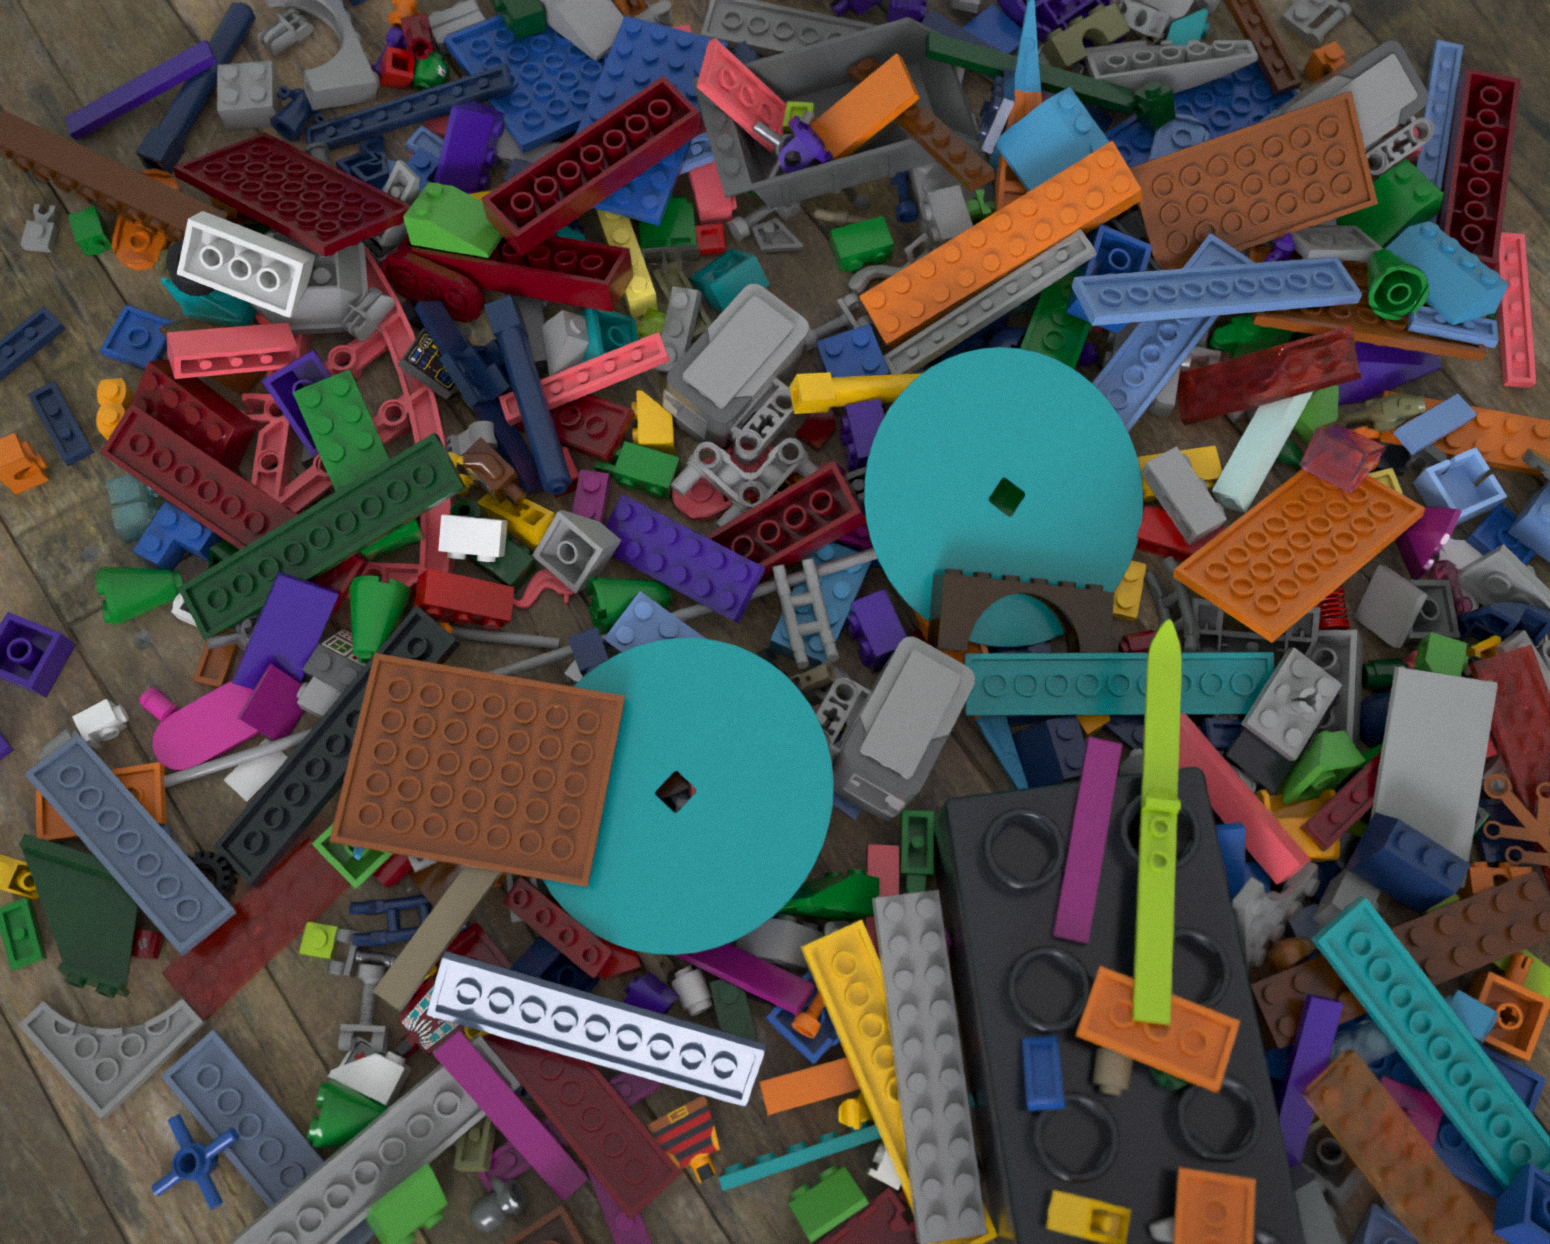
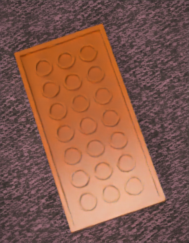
M1325 451L1174 569L1173 578L1272 643L1423 517L1425 507Z

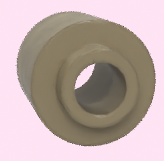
M1103 1046L1098 1048L1092 1084L1099 1086V1093L1121 1097V1091H1129L1133 1059Z

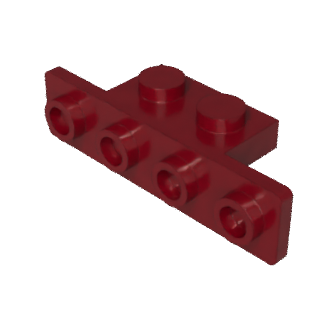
M519 877L503 900V904L592 978L599 977L614 954V951L602 941L603 938L595 935L562 908L553 896L545 895L525 878Z

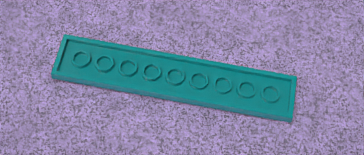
M1274 652L1181 653L1180 713H1185L1186 715H1247L1274 672ZM1148 653L964 654V665L969 667L975 675V684L965 702V716L1145 715Z
M1357 897L1311 940L1504 1190H1506L1527 1163L1531 1162L1548 1174L1550 1172L1549 1135L1366 897Z

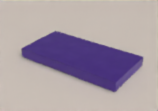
M278 571L233 676V684L254 690L269 664L301 683L305 674L302 669L318 644L338 598V591Z

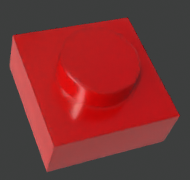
M723 223L695 226L698 256L726 253Z

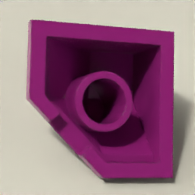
M1425 507L1423 517L1396 538L1395 543L1412 579L1419 580L1429 571L1435 562V559L1431 558V556L1435 557L1442 545H1446L1462 511L1454 508Z

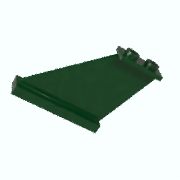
M24 834L18 845L25 856L63 963H60L57 969L66 977L64 981L81 989L84 988L85 984L95 987V992L108 998H114L116 994L127 998L130 993L127 989L139 906L96 856Z

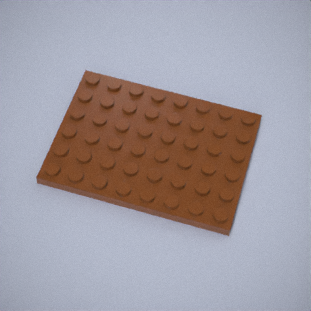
M374 653L329 842L588 887L626 698L623 695Z

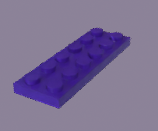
M623 494L620 495L605 526L621 539L612 556L734 622H740L766 569L764 566Z

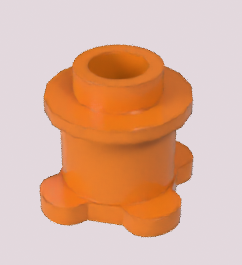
M392 0L395 7L393 12H390L388 15V21L392 27L395 26L402 29L400 18L421 14L417 9V1Z

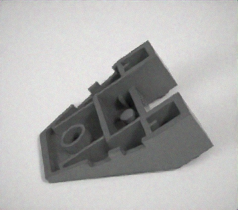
M1203 597L1193 598V611L1196 623H1198L1200 629L1196 648L1197 653L1274 652L1275 670L1289 648L1294 647L1309 658L1318 639L1320 606H1315L1286 630L1285 634L1283 633L1271 643L1255 631L1223 629L1224 611ZM1246 715L1237 716H1240L1238 719H1244Z

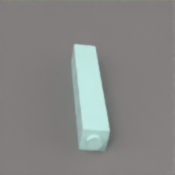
M1291 349L1212 489L1215 499L1222 507L1242 513L1247 512L1325 372L1318 354L1309 350L1299 351Z

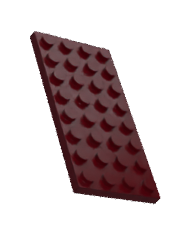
M265 132L173 166L176 178L324 257L335 255L336 252L344 248L357 245L364 239L379 235L382 231L393 226L403 224V216L411 207L410 204Z

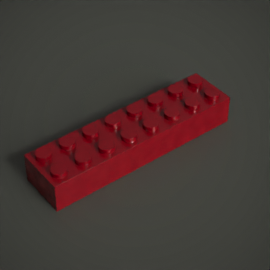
M1466 68L1457 84L1441 188L1444 195L1439 214H1437L1436 224L1440 230L1457 240L1459 245L1469 253L1476 255L1483 264L1493 270L1498 263L1521 79Z
M663 75L482 197L481 200L486 218L518 254L523 256L700 134V112Z
M408 234L398 247V249L406 250L464 275L480 289L608 312L614 311L634 276L630 248L553 235L523 256H520L504 237H502L489 258L411 245Z

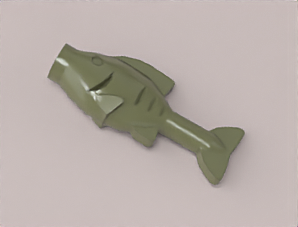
M1389 393L1386 397L1378 400L1365 401L1366 410L1346 413L1338 408V419L1334 423V434L1339 436L1347 429L1349 424L1364 421L1374 423V429L1379 432L1395 430L1418 414L1426 412L1423 395L1414 396L1410 394Z

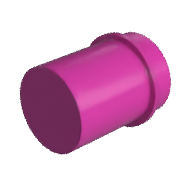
M155 687L146 690L139 699L142 708L148 710L161 722L178 710V707L164 696L161 690H157Z

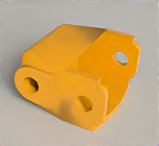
M1258 790L1254 793L1311 859L1310 862L1321 863L1339 858V839L1326 851L1322 852L1300 829L1336 793L1335 790H1326L1317 799L1287 805L1282 800L1283 795L1269 796L1266 790Z

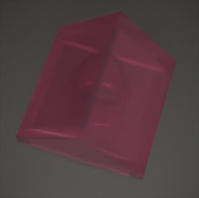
M1331 422L1315 429L1301 461L1300 468L1353 493L1386 450V447L1340 424Z

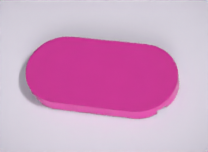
M231 681L167 716L154 732L152 746L156 758L164 766L172 770H186L215 760L259 735L261 732L237 718L254 690L235 685Z

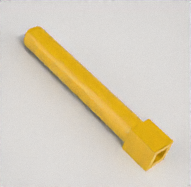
M830 372L796 374L789 386L794 414L828 412L830 407H842L880 399L881 404H893L901 392L923 373L831 377Z

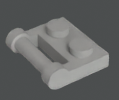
M1298 0L1282 15L1279 22L1307 44L1316 47L1323 41L1324 35L1340 20H1345L1352 11L1347 3H1339L1337 0ZM1327 11L1332 14L1317 29L1310 28Z

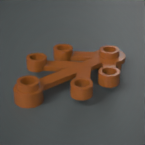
M1493 773L1484 781L1485 792L1492 798L1501 799L1525 827L1503 825L1497 820H1488L1483 825L1484 835L1489 839L1503 837L1539 842L1547 853L1524 851L1519 845H1511L1505 850V858L1513 865L1529 863L1548 866L1550 869V797H1543L1540 794V788L1544 785L1550 786V782H1541L1536 787V794L1539 798L1536 820L1512 793L1509 778L1501 773ZM1496 779L1501 780L1504 783L1503 790L1494 791L1491 788L1492 781ZM1496 824L1499 826L1500 832L1497 835H1490L1486 830L1487 826ZM1512 849L1521 851L1522 857L1519 860L1515 861L1509 858L1508 854Z

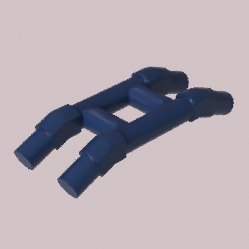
M423 894L386 900L350 902V915H379L386 912L388 931L353 933L351 938L352 945L381 946L388 945V943L411 940L431 913L432 904ZM419 908L420 926L401 928L399 910ZM469 920L465 923V925L462 927L460 931L466 930L470 927Z

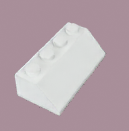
M202 211L188 218L177 274L291 318L309 283L316 255Z

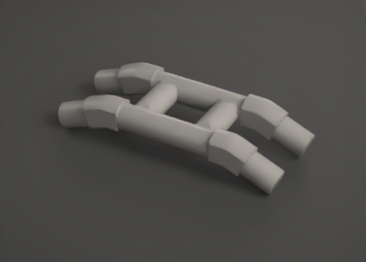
M814 558L802 560L808 593L791 596L784 564L772 567L791 649L799 669H805L809 666L802 636L820 633L821 643L827 660L835 662L839 659ZM812 604L816 621L798 625L794 608Z

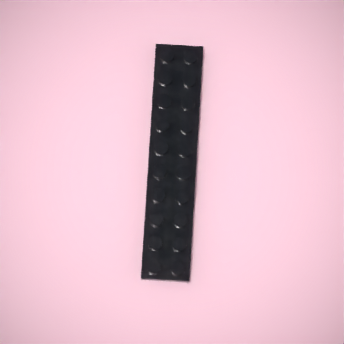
M416 605L376 653L444 665L461 643L428 613ZM373 657L213 846L248 885L258 887L343 785Z

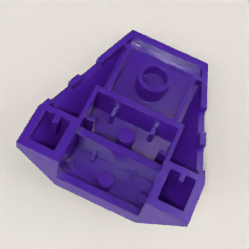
M1329 337L1337 371L1330 379V382L1333 379L1339 382L1338 405L1364 403L1367 400H1371L1374 396L1383 393L1384 390L1392 391L1399 385L1406 382L1410 383L1442 367L1439 355Z

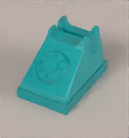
M161 278V283L182 307V313L188 319L232 327L250 326L257 313L250 302L222 291L215 290L207 295L191 296L181 292L171 279Z

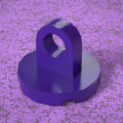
M796 115L788 122L795 135L782 147L778 156L779 165L787 173L804 169L815 157L821 163H827L834 159V155L830 150L827 153L825 152L823 140L806 122H801V118ZM792 150L797 151L801 156L800 162L795 166L788 165L784 160L786 153Z

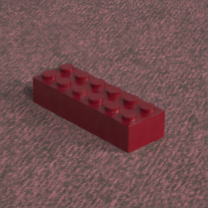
M833 461L705 535V537L764 566L766 569L758 583L760 584L774 576L773 566L784 564L786 569L867 522L865 509L845 470Z

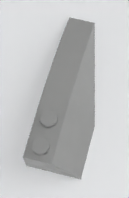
M1190 40L1188 45H1172V41H1161V45H1146V41H1132L1085 48L1088 55L1084 58L1086 76L1130 88L1133 93L1143 88L1147 83L1157 81L1172 88L1173 93H1177L1210 82L1258 60V54L1251 40H1215L1213 45H1206L1199 42V40Z

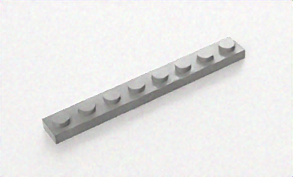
M1077 230L884 355L885 364L891 374L914 373L1096 256L1095 248L1082 230Z

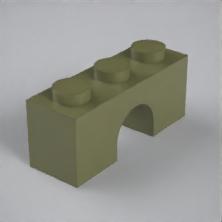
M1115 2L1106 7L1100 4L1089 12V17L1083 19L1082 16H1079L1068 24V29L1062 31L1061 28H1058L1047 36L1048 41L1041 47L1050 66L1068 70L1082 61L1088 55L1083 46L1082 38L1090 40L1095 47L1112 45L1126 35L1130 29Z

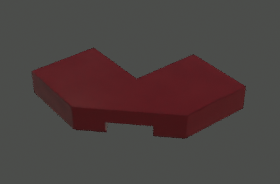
M830 407L828 412L809 413L810 416L796 431L795 437L816 452H819L836 431L833 407Z

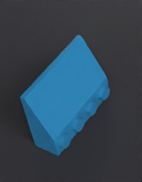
M1071 87L1045 100L1002 133L995 146L1027 192L1103 147L1109 141Z

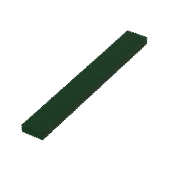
M929 31L926 37V58L992 77L996 75L1001 76L1004 67L1015 71L1017 56ZM1039 63L1042 91L1058 94L1071 87L1081 102L1130 115L1134 109L1133 92L1130 88Z

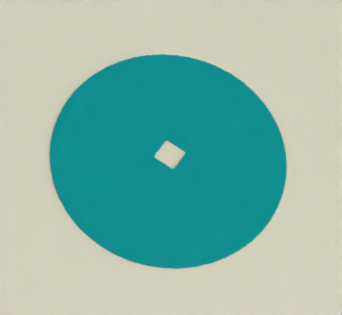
M996 347L968 351L948 358L929 368L901 392L887 411L872 442L864 481V505L871 543L887 578L910 607L929 622L933 575L944 574V569L963 570V576L973 577V572L992 573L991 579L1001 580L1002 575L1020 576V582L1029 583L1030 578L1048 579V585L1057 586L1058 581L1076 582V588L1085 589V584L1103 585V591L1114 592L1130 565L1138 542L1136 537L1142 521L1143 488L1140 467L1131 438L1111 403L1089 380L1071 367L1046 355L1019 348ZM1003 477L1025 493L1024 498L1011 517L989 502V497ZM1012 594L997 600L981 614L972 629L969 641L995 647H1017L1047 641L1064 634L1055 615L1043 603L1027 595Z
M701 638L659 640L636 646L601 663L573 687L623 695L626 700L589 886L582 887L548 880L543 881L562 908L595 935L631 950L652 954L677 955L705 951L735 941L757 929L789 902L809 875L823 847L830 824L834 781L830 752L821 724L806 698L785 674L756 654L732 644ZM675 771H678L696 788V793L677 813H674L655 794L657 789Z

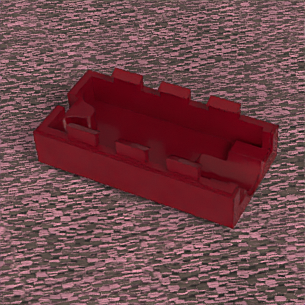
M887 1186L870 1199L868 1205L839 1223L813 1244L919 1243H917L915 1222L906 1223L901 1215L906 1210L891 1187Z

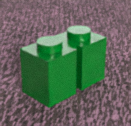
M884 216L830 230L829 245L839 272L855 271L860 269L863 263L868 262V265L872 263L881 264L892 258L894 242Z

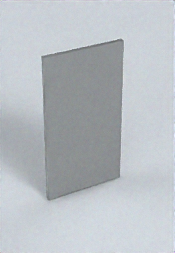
M1404 666L1395 667L1371 819L1375 812L1400 819L1469 863L1498 683L1492 680L1483 681L1407 669ZM1467 873L1459 888H1465Z

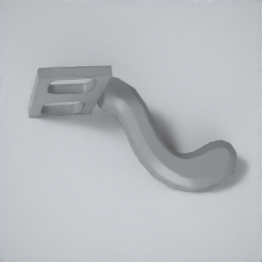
M924 233L904 249L908 262L903 267L872 265L857 271L848 282L851 293H861L870 280L874 278L888 279L932 252L928 234ZM923 241L925 251L914 260L912 251Z

